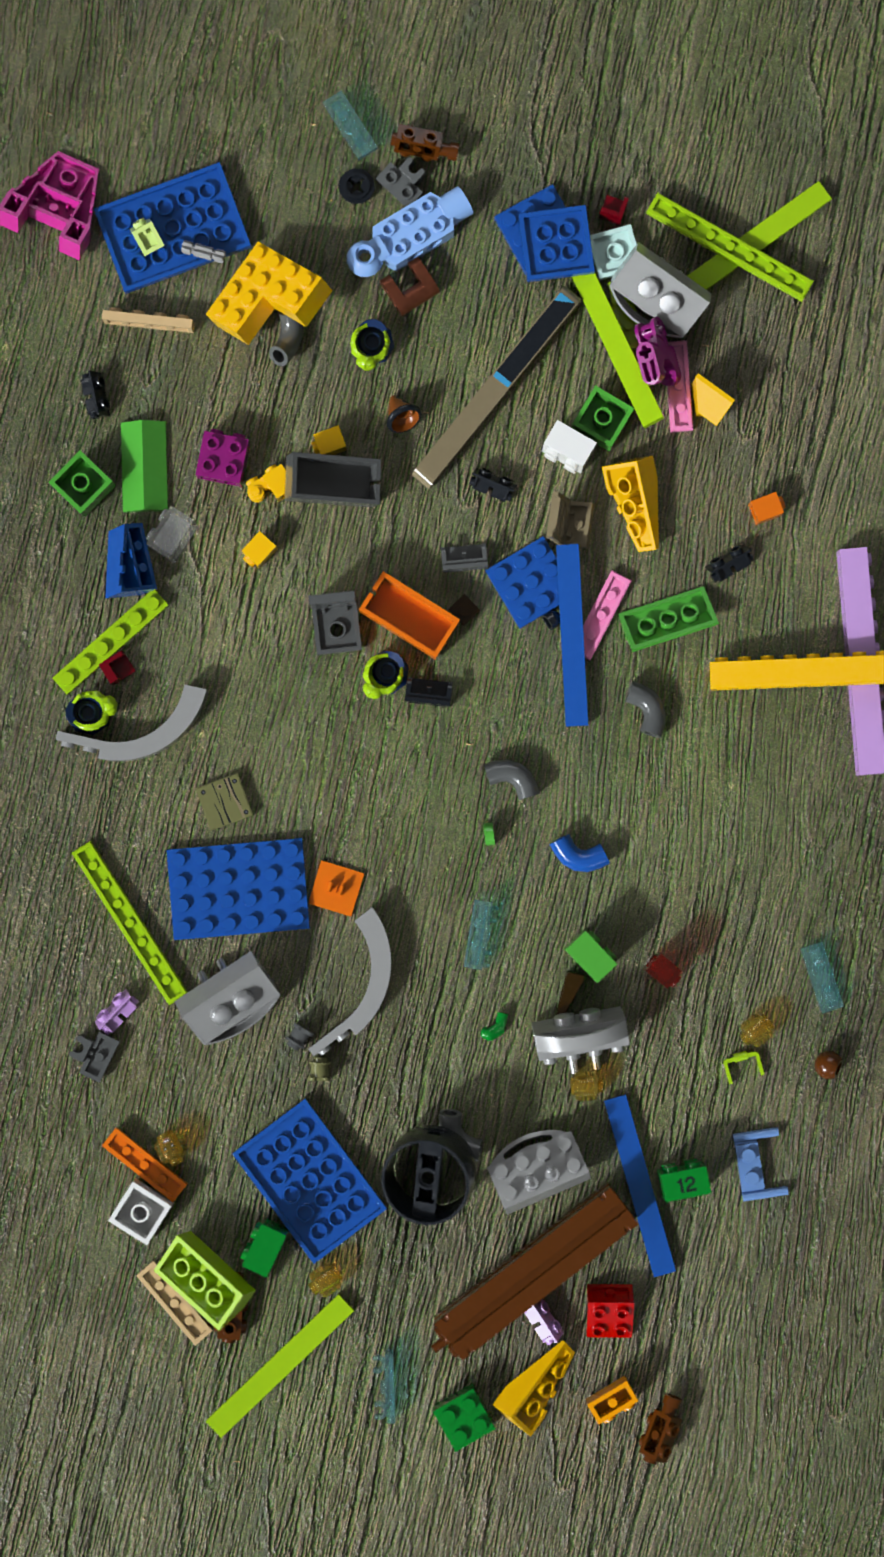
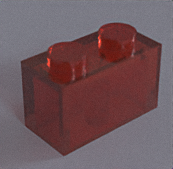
M656 952L643 968L648 975L666 989L669 986L673 988L682 978L679 976L682 971L659 952Z

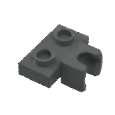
M408 157L399 169L390 162L376 177V180L405 207L423 196L424 193L417 186L427 176V172L424 169L411 173V168L415 164L411 157Z
M101 1031L95 1040L79 1034L77 1041L83 1044V1051L73 1050L69 1052V1056L84 1062L79 1072L80 1074L100 1083L121 1041Z

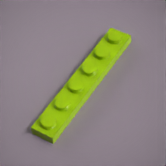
M156 590L150 591L52 679L67 695L71 694L100 668V663L115 655L168 608L169 605Z

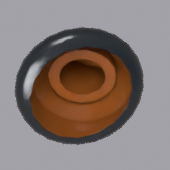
M395 395L391 396L386 422L388 429L394 433H404L416 427L422 417L421 409L417 405L411 404Z

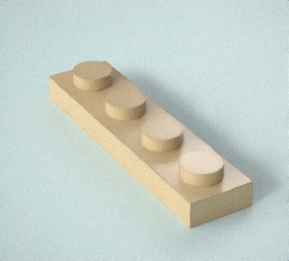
M113 307L102 312V320L105 324L194 333V321L187 315L167 317L166 313L161 312L147 315L141 310H132L131 313L123 312L120 308Z
M154 1259L136 1276L196 1346L213 1331V1328L193 1306L154 1271L158 1264Z

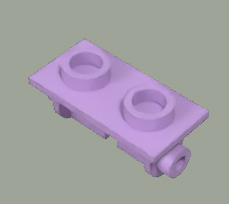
M127 989L117 993L112 1000V1004L107 1009H103L98 1013L95 1020L98 1029L101 1030L102 1028V1031L107 1035L110 1032L113 1033L124 1022L118 1015L121 1013L127 1018L138 1007V999L134 996L131 997Z
M540 1300L525 1312L532 1325L538 1321L541 1325L537 1326L535 1330L543 1343L546 1342L547 1345L553 1342L557 1343L564 1334L560 1323L554 1319L548 1304L544 1300Z

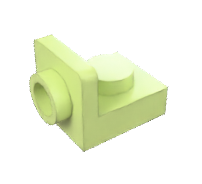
M141 218L132 224L133 227L130 228V231L144 256L165 246L150 219L145 220Z

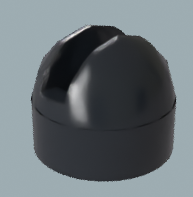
M551 610L542 615L544 623L550 630H554L560 625L559 612Z

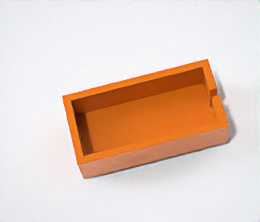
M383 571L372 588L373 592L376 593L375 597L374 594L369 593L359 608V612L434 660H437L459 625L460 619Z

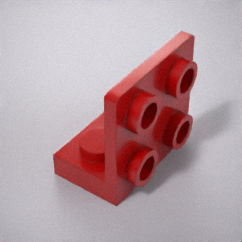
M587 1284V1337L631 1338L634 1315L633 1285Z

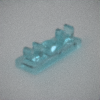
M342 90L323 102V106L358 161L378 149Z
M474 900L464 967L476 970L490 967V964L484 963V956L492 955V952L485 949L490 938L489 924L490 922H497V919L491 918L492 910H499V907L494 906L492 902Z
M823 942L800 948L821 1013L844 1007Z
M385 1350V1357L380 1354L373 1355V1360L382 1362V1366L374 1367L373 1372L378 1374L385 1370V1380H380L381 1394H385L386 1403L381 1400L374 1402V1407L380 1406L384 1410L380 1414H375V1419L381 1420L387 1416V1424H395L394 1350Z

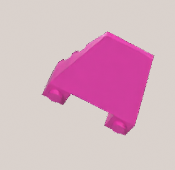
M57 151L41 164L34 174L28 175L19 186L7 192L0 204V225L19 233L29 216L62 231L59 236V252L80 260L90 244L99 169Z

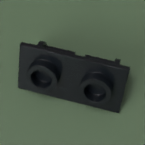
M89 370L88 373L82 375L81 379L84 396H92V398L85 400L87 415L91 419L100 418L99 415L110 417V403L106 397L105 380L102 373Z
M480 467V469L475 468L472 475L476 477L472 476L469 482L472 489L487 494L489 487L494 488L491 493L492 497L503 502L506 500L511 501L513 493L510 491L514 492L517 487L516 484H513L512 479L501 476V478L494 476L492 471Z
M744 544L742 546L737 545L731 548L729 553L723 557L719 556L712 559L710 564L705 566V569L712 573L710 576L714 583L717 581L722 582L733 575L731 566H734L736 572H739L751 565L754 558L750 553L751 549Z

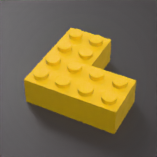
M257 242L206 315L217 327L249 345L274 309L307 327L333 290L322 277L264 244Z

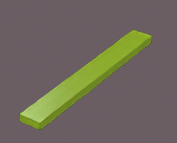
M818 181L739 239L762 251L829 203L832 198ZM717 254L687 275V277L708 290L739 268V266Z
M660 193L656 194L646 211L647 215L801 302L814 282L812 279Z
M596 273L573 276L572 279L642 426L646 429L661 421L665 417L649 384L643 381L637 358Z
M89 841L72 852L77 863L168 1005L173 1004L174 1001L188 993L186 987L93 842Z
M338 1293L206 1419V1423L222 1438L354 1312L353 1307Z

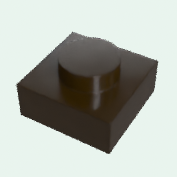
M465 594L448 609L452 615L460 619V623L463 626L480 611Z

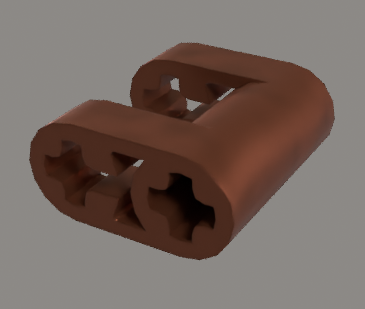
M419 257L408 262L418 283L406 291L401 292L390 275L379 281L401 316H404L440 293L437 284Z

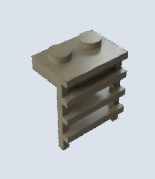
M554 491L552 493L546 538L554 541L553 543L557 545L579 544V548L588 549L595 504L571 501L560 492Z

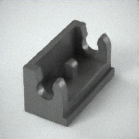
M486 544L441 547L443 573L488 569Z

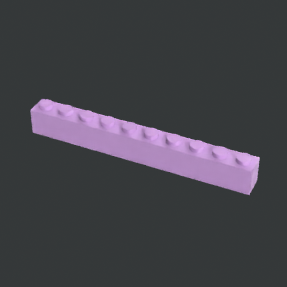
M867 547L840 549L836 552L845 657L852 656V652H866V656L876 655L875 652L880 651L878 642L875 643L878 624L877 620H873L876 602L874 597L871 598V589L874 588L873 575H869V566L872 565L871 553L867 552ZM879 684L848 685L856 776L884 774V710H881V701L884 700L883 688H879Z

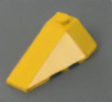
M653 455L602 466L609 495L614 496L618 504L616 508L619 514H623L627 522V530L638 552L659 549L658 477Z
M562 1340L510 1382L497 1396L492 1405L503 1416L531 1437L547 1414L545 1407L549 1398H554L557 1392L554 1390L558 1379L564 1377L575 1352Z

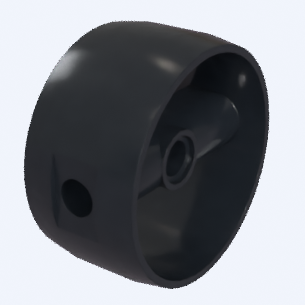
M437 1125L416 1127L405 1133L395 1142L385 1159L381 1179L385 1198L397 1214L410 1222L420 1225L444 1223L457 1215L465 1207L473 1192L477 1178L475 1156L468 1143L459 1134L448 1128ZM419 1143L413 1199L403 1191L397 1182L393 1160L394 1155L402 1148ZM445 1149L458 1160L464 1171L466 1193L450 1204L438 1206L440 1178L443 1173V1150ZM425 1172H431L434 1178L427 1177Z

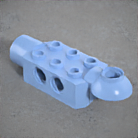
M458 186L440 197L429 192L374 225L373 238L371 240H362L352 245L347 253L349 269L360 277H369L375 275L385 261V265L397 272L407 266L408 262L414 258L422 257L454 237V225L473 214L468 199ZM363 253H368L371 256L366 262L359 259V256Z

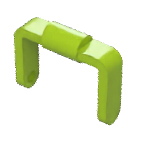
M745 1050L733 1054V1057L724 1059L723 1065L729 1085L733 1084L728 1063L731 1062L736 1063L755 1056L761 1076L765 1075L758 1052H746Z

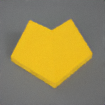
M699 373L696 375L691 385L696 417L703 416L717 426L735 399Z

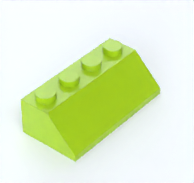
M192 1231L177 1235L154 1269L163 1280L218 1331L224 1328L246 1306L256 1291Z

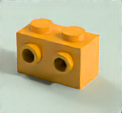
M625 1376L586 1398L587 1406L599 1425L613 1420L616 1414L623 1410H630L638 1402V1398Z

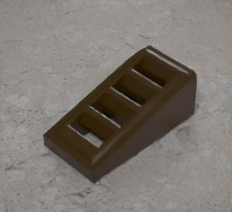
M569 971L566 972L556 1015L567 1012L586 976Z

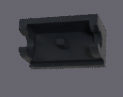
M408 677L405 702L450 707L453 682Z

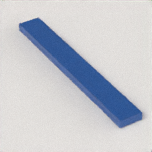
M579 544L556 545L566 727L588 725Z
M624 1094L604 1100L653 1276L658 1277L675 1272L676 1269L627 1096Z

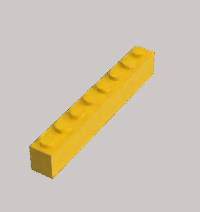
M876 651V655L866 656V652H852V656L843 657V653H829V657L820 658V654H806V658H797V655H783V659H774V656L768 655L760 656V660H751L750 656L737 657L738 661H728V657L715 658V662H710V689L717 691L884 684V651Z

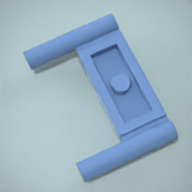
M778 1127L732 1134L743 1202L789 1195L787 1186L764 1189L765 1185L757 1139L779 1136Z

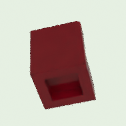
M607 195L599 218L620 225L629 197L625 196L624 200H620Z
M122 650L99 664L109 683L113 686L136 671Z

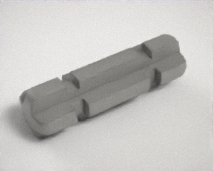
M187 240L183 241L181 251L184 254L191 255L192 253L195 257L210 261L214 259V262L223 263L226 256L224 250H214L213 247L198 243L194 245L193 242Z

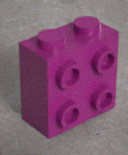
M210 429V432L204 431L195 473L197 479L242 487L250 448L249 439H246L245 435L233 433L232 436L224 435V431L218 429Z

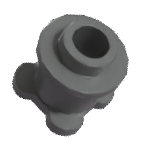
M295 1022L293 1024L294 1029L289 1037H285L289 1040L287 1045L296 1051H299L300 1048L305 1050L304 1045L309 1037H313L314 1033Z

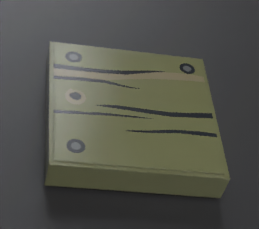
M239 773L195 788L210 831L254 816Z

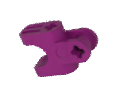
M654 317L646 325L643 323L636 324L634 331L639 343L636 356L643 381L649 385L661 383L665 386H675L681 380V371L675 349L672 345L668 344L667 333L662 320L659 317Z

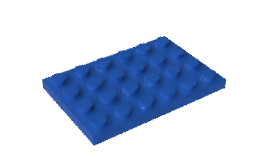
M220 162L94 208L125 294L214 262V259L210 261L195 257L192 253L191 255L182 253L181 247L184 240L191 241L194 245L198 243L213 247L214 250H224L226 253L225 257L252 248ZM141 218L152 221L165 245L146 256L143 255L130 231V228L133 227L132 224Z
M303 838L167 850L174 940L310 929Z
M306 1098L232 1153L313 1264L387 1209L386 1205Z

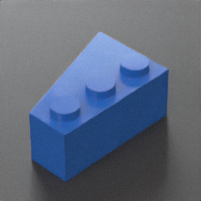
M143 523L123 524L108 532L105 599L138 596L157 589Z

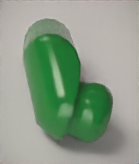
M498 1012L495 1024L491 1027L482 1028L481 1037L487 1041H493L503 1035L509 1014Z

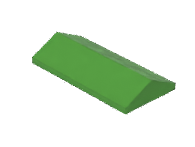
M136 420L121 422L123 512L168 511L166 421Z
M704 586L618 614L632 652L719 624Z

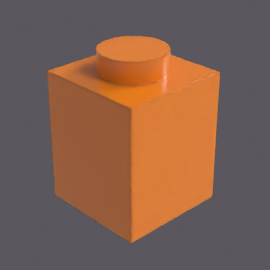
M777 492L752 500L748 504L756 525L782 516L784 513L783 509L786 508L782 496L778 497Z

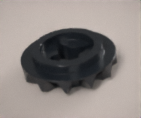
M359 168L348 170L339 181L341 196L345 201L353 205L363 204L371 199L375 189L372 176L367 171ZM362 181L361 189L363 193L358 190L352 192L353 186L351 182L358 184Z

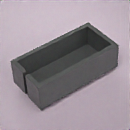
M292 452L286 456L285 501L370 508L380 505V484L370 486V483L381 480V459Z

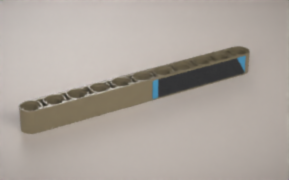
M566 286L557 293L412 473L414 478L428 489L437 482L579 307L582 299Z

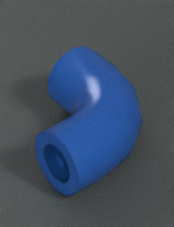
M570 834L562 836L549 844L559 861L573 871L591 872L610 864L601 844L587 850H582L574 844Z

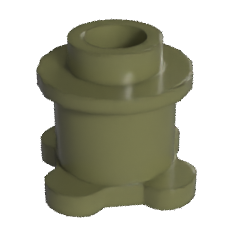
M313 1057V1061H309V1064H311V1075H309L308 1080L331 1081V1076H329L331 1061H327V1057Z

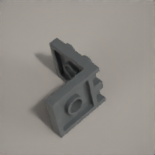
M355 591L309 596L317 656L362 651ZM340 624L343 626L344 632L341 636L336 637L331 634V627L333 625Z

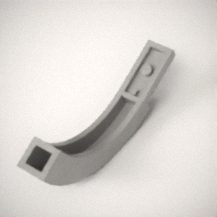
M184 684L179 703L167 721L150 734L135 740L108 742L57 731L55 740L61 741V746L74 749L75 745L84 746L83 751L96 753L98 749L100 750L98 759L125 762L147 758L169 748L189 731L199 717L209 691Z
M373 907L355 920V923L366 939L371 957V976L366 994L358 1008L346 1020L309 1047V1051L313 1056L317 1053L322 1056L331 1049L330 1043L336 1039L340 1042L349 1035L348 1029H351L357 1035L372 1020L384 1000L391 976V948L385 927Z

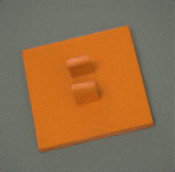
M321 860L308 904L351 917L365 873Z

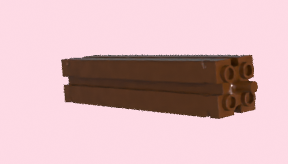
M606 1182L599 1190L589 1195L448 1304L445 1309L434 1315L435 1327L433 1329L440 1339L431 1345L432 1349L437 1353L448 1344L449 1346L447 1347L455 1358L459 1356L463 1361L470 1353L475 1352L626 1235L629 1230L639 1225L609 1183Z

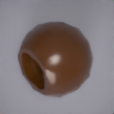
M824 1051L815 1059V1071L824 1079L836 1078L842 1066V1058L834 1051Z

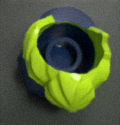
M377 319L364 321L352 333L350 342L351 353L357 358L356 364L365 371L374 369L377 363L386 362L394 349L391 330L386 328Z
M383 650L369 659L363 672V678L366 683L362 687L368 698L378 699L381 695L393 694L406 685L409 666L402 658L403 655L398 652Z
M85 691L78 694L68 703L66 718L76 732L94 735L108 726L109 716L115 715L118 703L114 697L110 695L105 696L100 691Z

